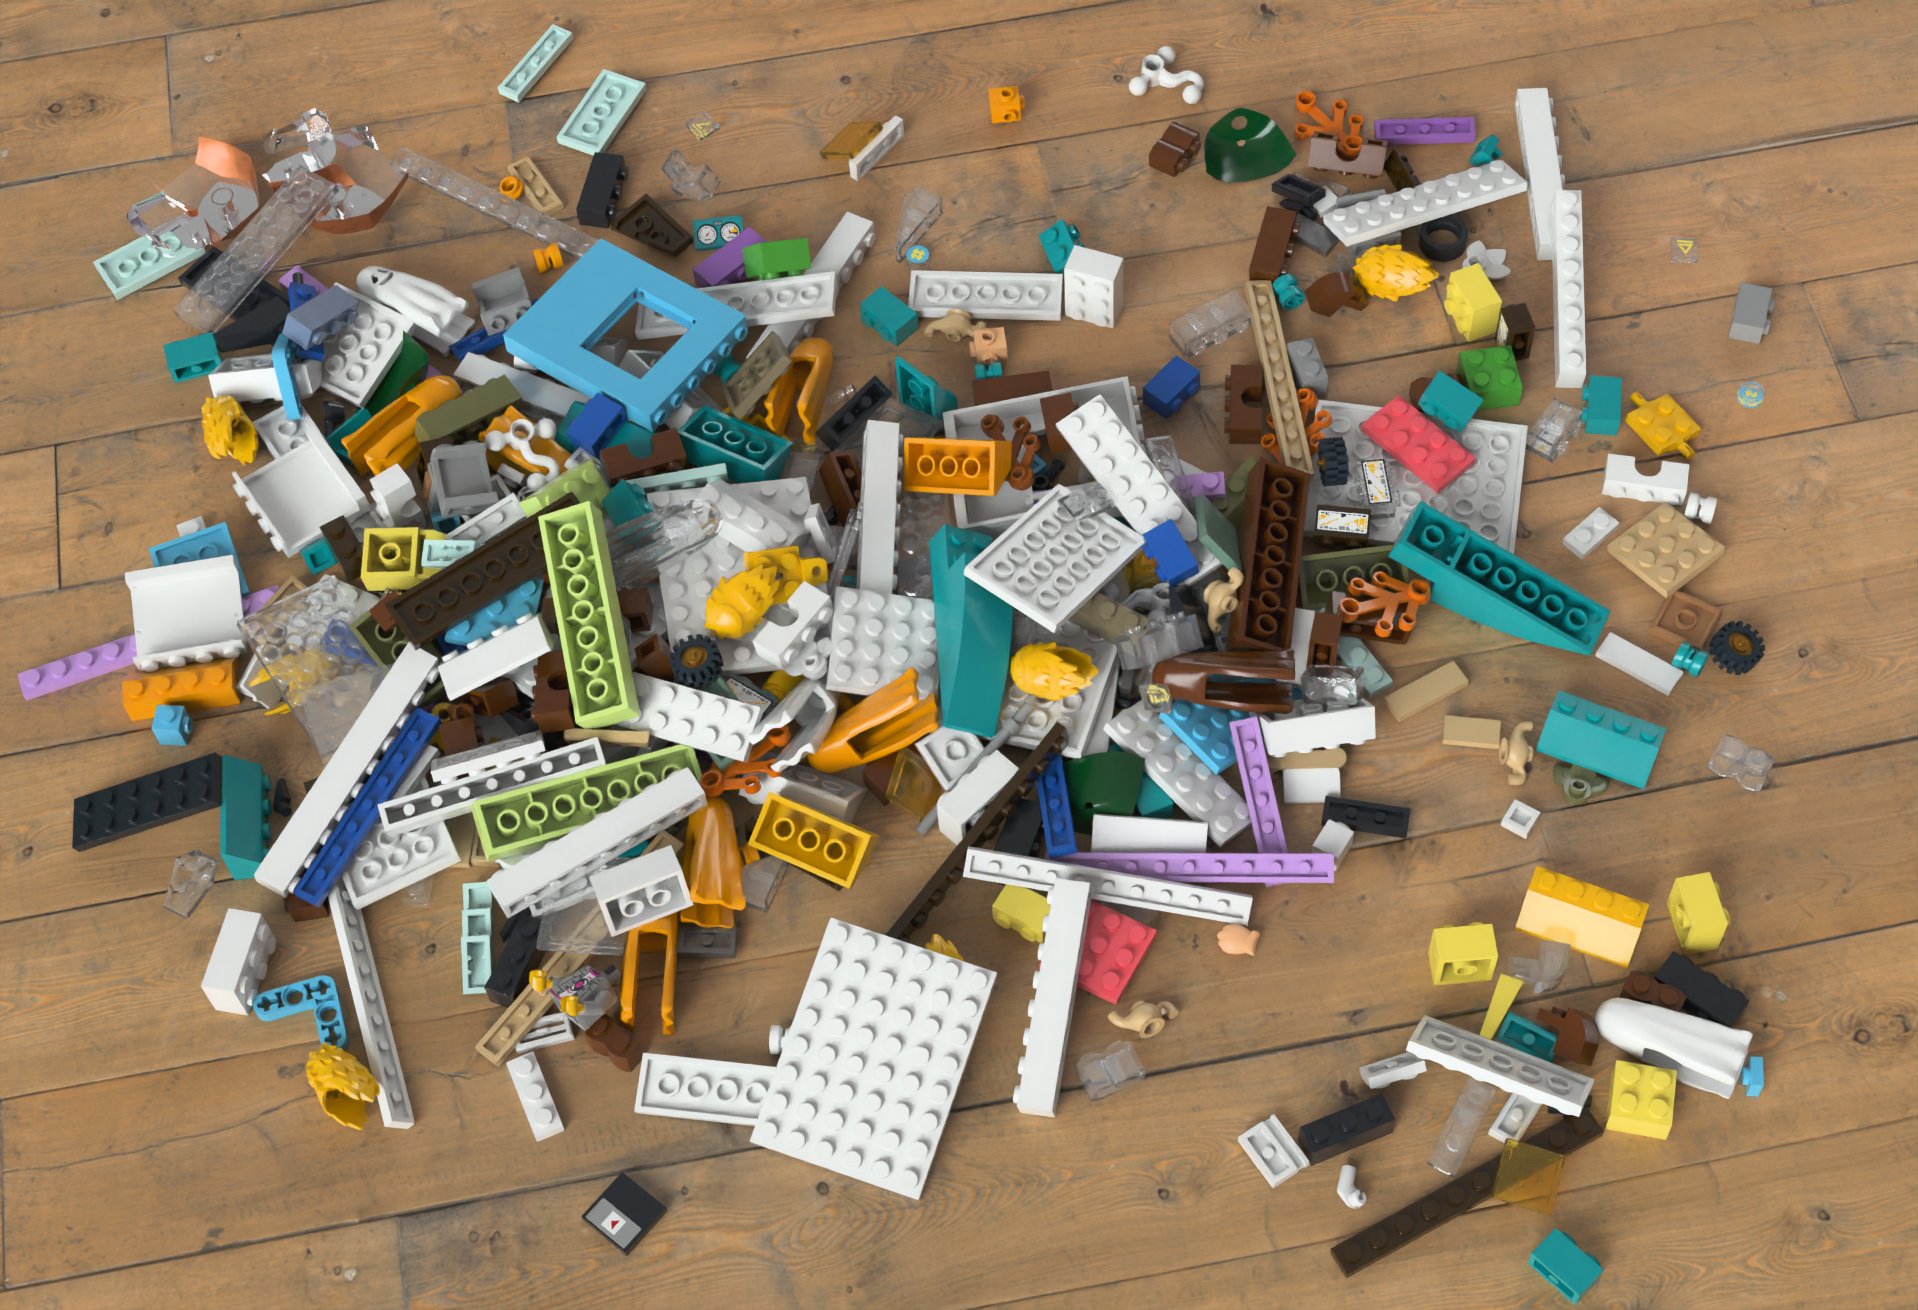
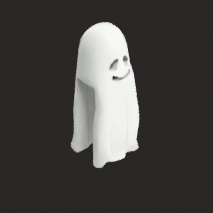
M368 266L362 269L357 276L356 286L359 294L413 320L418 327L412 336L435 349L444 358L450 352V345L463 339L469 330L476 327V323L472 318L462 314L469 307V303L434 282L381 266Z
M827 672L823 677L816 680L804 678L748 734L749 741L754 745L762 740L770 729L781 728L793 719L802 727L771 765L774 771L781 772L790 765H796L808 753H817L829 734L836 717L840 692L826 690Z
M1612 998L1603 1002L1595 1015V1023L1600 1035L1610 1043L1650 1066L1677 1070V1081L1703 1091L1718 1094L1725 1099L1731 1098L1753 1036L1751 1031L1733 1029L1703 1018L1627 998Z

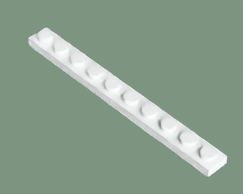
M970 846L967 849L963 877L1048 891L1049 887H1054L1055 878L1089 882L1093 891L1091 899L1246 926L1248 925L1253 900L1252 895Z
M341 875L328 894V899L371 1073L380 1086V1095L377 1097L384 1126L409 1129L415 1124L362 911L361 909L356 910Z

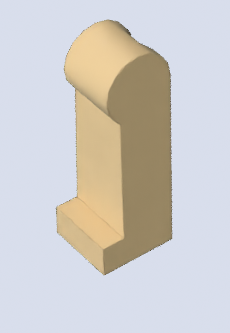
M1339 747L1313 750L1309 753L1287 752V755L1283 757H1272L1265 752L1271 780H1282L1283 770L1339 768L1340 776L1345 771L1347 756L1344 750Z

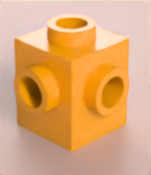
M1018 86L988 89L992 124L1021 120V110H1025L1024 95H1019Z

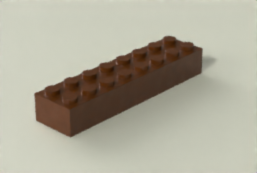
M1263 457L1257 461L1247 476L1239 541L1241 572L1244 578L1242 584L1236 590L1237 607L1230 613L1226 651H1282L1291 649L1310 473Z

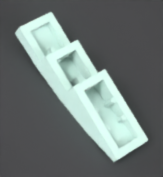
M424 540L421 566L444 569L485 543H478L473 540Z
M488 882L464 883L463 937H461L463 995L486 993L484 987L494 969L493 893Z

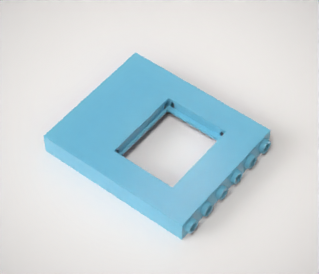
M600 238L503 334L507 352L591 399L594 398L597 392L623 406L629 420L653 432L659 425L664 424L672 411L680 407L684 399L698 388L700 382L714 371L716 365L731 353L734 346L739 341L745 339L748 328L745 314ZM637 302L689 329L641 379L589 351Z

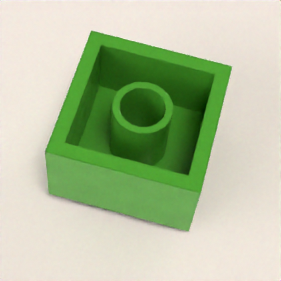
M807 238L763 242L742 248L746 278L755 277V281L803 275V270L811 269Z
M1511 345L1459 352L1457 374L1462 375L1467 389L1484 399L1477 411L1519 405L1523 385Z

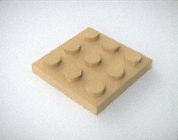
M1665 502L1608 544L1607 552L1661 595L1668 598L1725 554V547Z

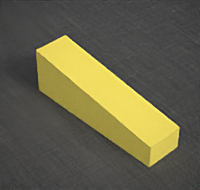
M1500 974L1479 1036L1490 1040L1494 1039L1519 995L1524 981Z

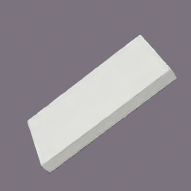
M1094 813L1091 852L1206 853L1208 822Z

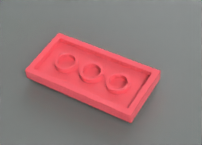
M1400 395L1396 396L1361 426L1363 433L1437 494L1475 464L1476 457Z

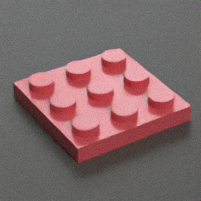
M1091 900L1077 987L1117 1005L1154 942L1157 930Z

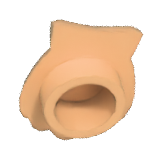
M1231 923L1225 925L1217 934L1218 944L1227 953H1247L1254 956L1260 933L1258 931H1249L1240 924Z

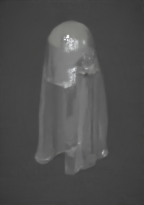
M698 498L642 515L618 525L606 533L616 590L636 589L660 576L708 544L721 530L723 516L719 507L711 500Z

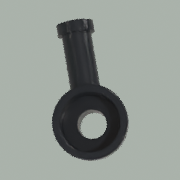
M323 400L325 439L335 431V424L345 421L344 404L332 400Z
M1054 459L1052 466L1045 475L1038 474L1034 476L1032 490L1053 489L1052 483L1060 471L1065 468V464L1059 459Z

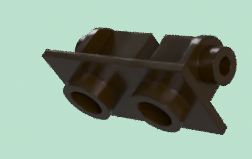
M1396 148L1393 149L1385 162L1384 170L1397 192L1404 188L1414 189L1415 186L1421 185L1422 183H1420L1417 176L1412 175L1414 171L1408 162V158L1398 154Z

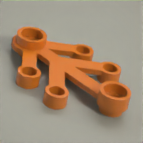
M1299 92L1296 96V108L1301 113L1310 114L1322 127L1308 126L1305 123L1297 124L1295 127V137L1297 139L1305 140L1312 136L1314 131L1339 134L1338 147L1342 153L1354 155L1361 150L1363 139L1359 135L1364 121L1361 115L1354 114L1349 117L1348 127L1350 129V136L1342 131L1344 115L1347 113L1348 106L1346 101H1334L1332 108L1334 121H1331L1315 106L1316 97L1312 92Z
M1302 388L1296 393L1304 427L1308 412L1313 410L1318 404L1316 394L1308 388ZM1327 410L1319 411L1315 415V422L1304 429L1306 439L1310 442L1308 446L1310 456L1319 451L1316 442L1325 438L1322 433L1318 432L1323 428L1329 427L1333 422V418ZM1270 412L1266 417V421L1272 429H1275L1274 422H1272V413ZM1270 433L1264 435L1261 439V445L1266 451L1273 454L1278 463L1282 464L1277 438Z
M1381 571L1374 573L1371 584L1355 577L1351 579L1348 586L1349 593L1354 596H1361L1365 593L1375 597V599L1359 603L1353 598H1343L1337 608V614L1343 616L1342 622L1351 623L1360 614L1385 608L1382 619L1378 620L1375 626V633L1385 638L1392 632V621L1398 604L1408 602L1406 612L1402 613L1398 620V626L1404 631H1411L1416 623L1415 615L1419 605H1424L1430 600V586L1420 579L1412 580L1407 584L1389 577ZM1389 587L1398 591V593H1391L1384 589Z
M788 725L770 729L767 733L768 738L751 750L747 763L737 760L722 771L713 760L711 770L704 773L700 778L699 785L705 792L706 797H716L725 790L745 789L748 794H755L760 791L761 783L756 775H749L745 778H733L737 774L767 772L768 776L772 778L780 776L783 771L776 772L771 768L776 758L768 761H754L774 746L783 747L789 743L791 732Z

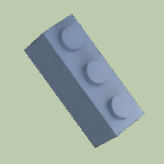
M335 285L288 313L282 333L303 349L308 350L314 345L321 344L330 335L337 334L346 325H352L358 317L357 310L360 301L338 285Z

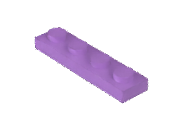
M1474 117L1374 121L1375 139L1388 141V145L1472 143L1476 139Z

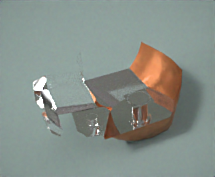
M317 109L302 113L303 118L278 130L272 129L262 136L267 154L280 152L303 144L309 146L308 152H300L279 161L268 172L263 173L261 171L273 191L304 223L330 234L355 233L374 228L394 202L409 177L408 172L403 176L378 149L369 126L354 127L334 137L326 113Z
M199 136V147L195 163L163 189L157 186L150 170V177L158 194L132 205L126 214V218L134 232L148 237L152 241L153 247L166 257H175L174 250L160 238L162 234L169 231L187 248L198 250L209 244L215 246L220 241L236 236L258 216L260 209L256 172L251 158L235 146Z

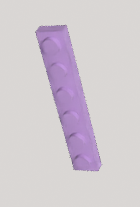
M1252 717L1229 722L1258 853H1288L1258 718ZM1265 882L1266 888L1286 884Z

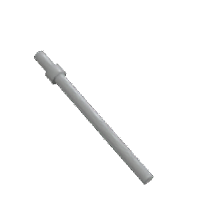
M1025 702L1012 718L1008 717L1001 725L1003 728L957 779L948 792H951L957 786L958 781L963 775L970 774L975 770L984 756H990L996 749L999 750L1011 735L1014 736L1021 729L1019 725L1033 711L1031 705ZM937 804L915 828L922 836L938 820Z

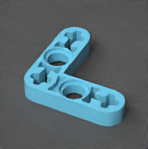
M281 333L272 349V360L287 419L291 421L302 419L303 409L292 367L296 358L295 342Z
M317 976L259 994L254 999L253 1009L263 1021H272L313 1009L321 1044L327 1042L328 1046L332 1045L330 1043L332 1042V1035L329 1030H334L339 1038L337 1040V1048H342L343 1051L347 1050L349 1037L340 995L334 980L330 976ZM326 985L328 988L326 989V994L321 995V987ZM308 989H310L312 992V999H310V996L307 992ZM300 992L303 994V998L299 1003H288V999L293 993ZM279 998H281V1000H282V1002H283V1004H284V1007H281V1006L279 1005V1004H280ZM266 1002H270L272 1004L270 1005V1010L264 1011L263 1009L265 1008ZM334 1009L337 1011V1015L333 1020L327 1022L322 1020V1015L326 1010Z

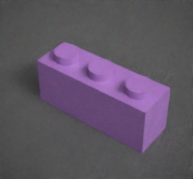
M750 227L746 228L693 268L695 284L699 288L736 284L747 280L742 248L767 241Z

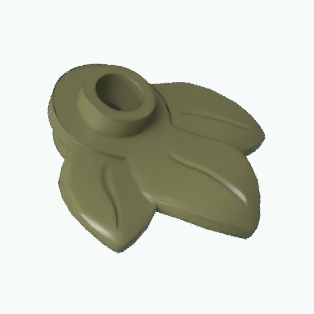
M1556 764L1553 769L1554 782L1563 788L1565 799L1571 804H1584L1592 795H1601L1608 789L1609 780L1596 777V772L1575 764L1571 768Z

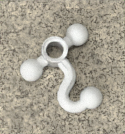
M1162 46L1159 48L1157 55L1151 54L1144 57L1141 76L1131 79L1129 89L1132 94L1139 96L1143 95L1148 87L1161 85L1173 88L1184 82L1192 81L1194 85L1185 87L1183 99L1189 104H1196L1202 97L1201 91L1204 87V81L1198 73L1187 70L1178 74L1168 72L1164 65L1173 63L1176 54L1173 48Z
M543 418L539 420L536 426H533L526 419H518L513 422L509 432L491 431L486 435L485 443L488 449L499 451L504 448L505 444L509 443L513 449L521 450L524 459L530 464L545 466L549 469V474L546 476L541 473H533L527 478V487L531 492H536L560 474L559 465L553 458L534 454L530 447L533 437L540 436L543 439H549L556 434L557 428L553 420ZM522 431L527 435V437L519 438L516 436L515 432Z
M1160 579L1153 588L1136 590L1124 602L1120 603L1131 610L1136 607L1151 610L1147 618L1151 621L1152 629L1156 631L1166 628L1171 618L1169 585L1166 581L1162 583ZM1107 582L1099 590V593L1117 601L1121 595V590L1116 583Z

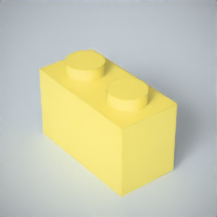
M1006 884L992 905L993 919L1003 928H1012L1020 932V935L1028 941L1044 943L1046 932L1042 930L1043 919L1045 915H1049L1051 907L1050 904H1047V898L1026 887Z

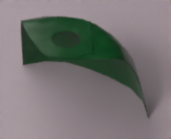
M1236 108L1226 114L1209 129L1205 138L1206 173L1216 180L1227 183L1251 181L1276 174L1287 167L1297 155L1282 130L1271 118L1246 108ZM1243 116L1247 119V124L1244 128L1234 129L1232 127V121L1236 117ZM1245 140V144L1238 146L1237 141Z
M404 330L401 353L381 385L364 407L368 410L371 417L427 378L429 368L428 354ZM358 407L353 411L358 412L362 408Z
M1110 751L1090 754L1064 762L1074 831L1076 833L1092 835L1093 826L1091 821L1093 820L1094 813L1132 816L1139 793L1145 758L1132 753ZM1087 802H1091L1094 806L1091 809L1084 808Z

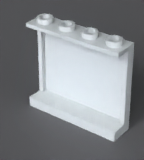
M315 426L305 431L309 441L248 476L240 479L235 471L232 473L236 481L233 484L236 493L240 498L246 497L248 501L245 504L252 516L257 514L260 517L257 521L264 533L270 532L273 537L270 538L272 544L278 552L283 550L288 558L300 552V549L324 538L319 528L320 526L342 515L350 523L371 510L366 496Z

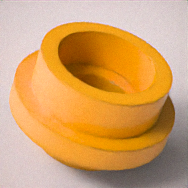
M509 176L500 183L501 196L508 201L519 198L523 193L524 184L519 178Z

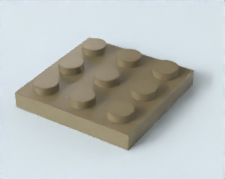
M774 331L768 334L722 387L732 414L740 420L745 414L749 415L754 410L757 400L762 395H767L773 387V382L779 375L783 376L791 366L792 360L780 336Z

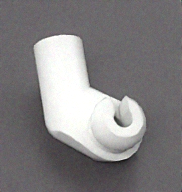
M1343 1165L1337 1193L1348 1207L1358 1209L1365 1204L1366 1194L1364 1192L1360 1193V1190L1353 1185L1357 1169L1350 1165Z

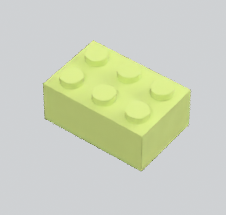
M590 459L574 465L519 502L528 518L572 491L580 503L590 501L602 511L603 516L607 512L601 501L608 495L610 490L594 462Z

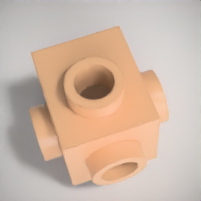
M1004 327L984 328L973 331L974 341L969 342L970 355L971 357H976L977 364L983 363L985 366H988L996 361H1000L1001 364L1008 363Z

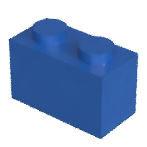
M1176 355L1143 387L1142 403L1167 419L1173 412L1177 413L1190 396L1193 397L1197 394L1201 387L1200 371Z
M597 392L594 398L585 404L580 416L570 423L566 433L573 446L583 448L598 459L600 450L608 446L628 418L623 406Z
M1172 519L1142 534L1144 544L1141 547L1148 560L1153 558L1157 564L1154 570L1162 583L1166 581L1169 586H1175L1199 573L1198 563Z

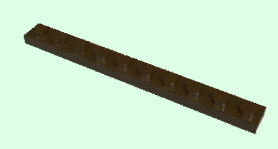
M1058 722L1055 723L885 936L906 943L910 942L911 934L916 928L920 929L926 923L928 913L934 906L938 907L943 902L948 888L952 884H957L962 878L968 846L981 848L987 840H992L996 836L1001 822L1005 818L1008 819L1012 816L1016 809V804L1021 797H1026L1031 792L1034 786L1033 782L1037 777L1044 775L1048 771L1053 757L1057 753H1062L1067 747L1069 736L1066 727Z
M1585 1107L1582 1109L1579 1117L1575 1115L1567 1117L1331 1248L1330 1253L1347 1279L1603 1136L1604 1131L1589 1109Z

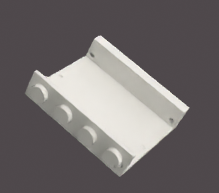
M233 555L125 572V582L131 590L137 657H133V662L139 671L153 672L161 667H182L186 663L196 661L207 663L214 658H236L239 654L248 653L246 634L242 631L245 622L239 568Z

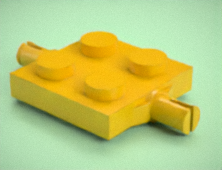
M1638 391L1630 396V400L1636 404L1638 409L1628 413L1625 421L1657 456L1674 450H1679L1687 460L1695 456L1696 452L1693 451L1687 442L1697 437L1701 428L1668 393L1653 401H1646Z

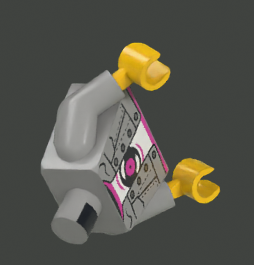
M612 964L600 974L588 965L566 978L551 976L549 979H546L547 973L545 971L532 970L530 971L529 983L537 992H542L548 988L547 991L560 1012L586 1031L617 1002L618 997L611 986L618 982L622 975Z

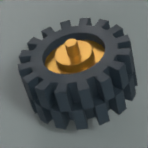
M1343 437L1320 439L1317 466H1320L1319 473H1321L1322 484L1324 487L1346 485L1349 477V457L1346 455L1347 448Z
M1734 621L1723 625L1709 643V647H1712L1709 653L1710 655H1715L1712 659L1713 662L1719 661L1721 663L1719 668L1723 670L1726 667V673L1731 674L1735 670V675H1740L1742 672L1746 674L1764 656L1765 645H1760L1764 640L1762 637H1756L1759 632L1756 629L1752 632L1750 624L1747 623L1743 627L1742 621H1738L1736 624Z
M697 634L696 639H694L692 635L687 636L688 641L685 642L683 638L679 640L680 647L676 644L673 646L675 653L670 652V665L677 680L682 685L686 684L687 687L692 688L694 684L696 689L701 688V683H704L707 687L710 685L708 680L712 679L715 682L718 679L716 673L721 675L723 671L721 666H724L723 657L715 641H711L710 637L705 636L703 639L701 634Z

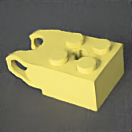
M418 527L365 528L361 579L367 591L409 590L441 571L442 569L421 566L424 540H446L445 535L447 534L435 530H419Z

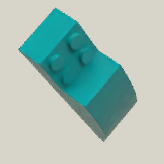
M1422 501L1409 514L1388 555L1390 558L1431 581L1429 585L1431 601L1473 621L1531 642L1589 656L1611 610Z
M944 524L929 541L943 727L993 738L996 732L1008 670L1013 606L964 575L965 567L993 543L992 536Z

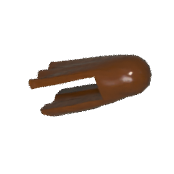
M1293 649L1282 651H1218L1170 654L1161 658L1153 669L1152 681L1155 688L1172 699H1184L1199 705L1236 711L1288 714L1293 710L1292 684L1206 681V674L1294 680L1296 673Z

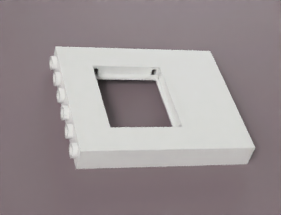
M1128 376L943 412L946 438L993 440V438L987 437L981 429L983 417L992 414L997 415L1004 423V431L1002 433L1005 439L1012 441L1016 432L1013 428V422L1018 417H1025L1031 424V429L1026 436L1029 434H1035L1036 436L1047 434L1040 404L1041 398L1071 392L1073 403L1078 402L1080 408L1101 394L1148 457L1146 443L1140 444V440H1144L1145 437L1142 424L1137 425L1136 421L1141 420L1139 405L1133 406V402L1138 400L1135 386H1129ZM1023 444L1017 457L1019 463H1021L1026 451ZM1004 481L997 496L953 494L957 527L992 536V540L995 541L1035 505L1033 500L1039 499L1040 501L1051 490L1033 493L1031 486L1027 490L1020 491L1012 488L1009 482ZM1097 481L1065 487L1111 517L1122 516L1107 494L1103 492Z

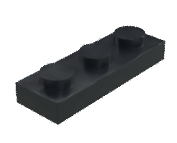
M1325 796L1321 826H1325L1330 819L1336 823L1341 822L1347 825L1353 831L1406 838L1410 808Z

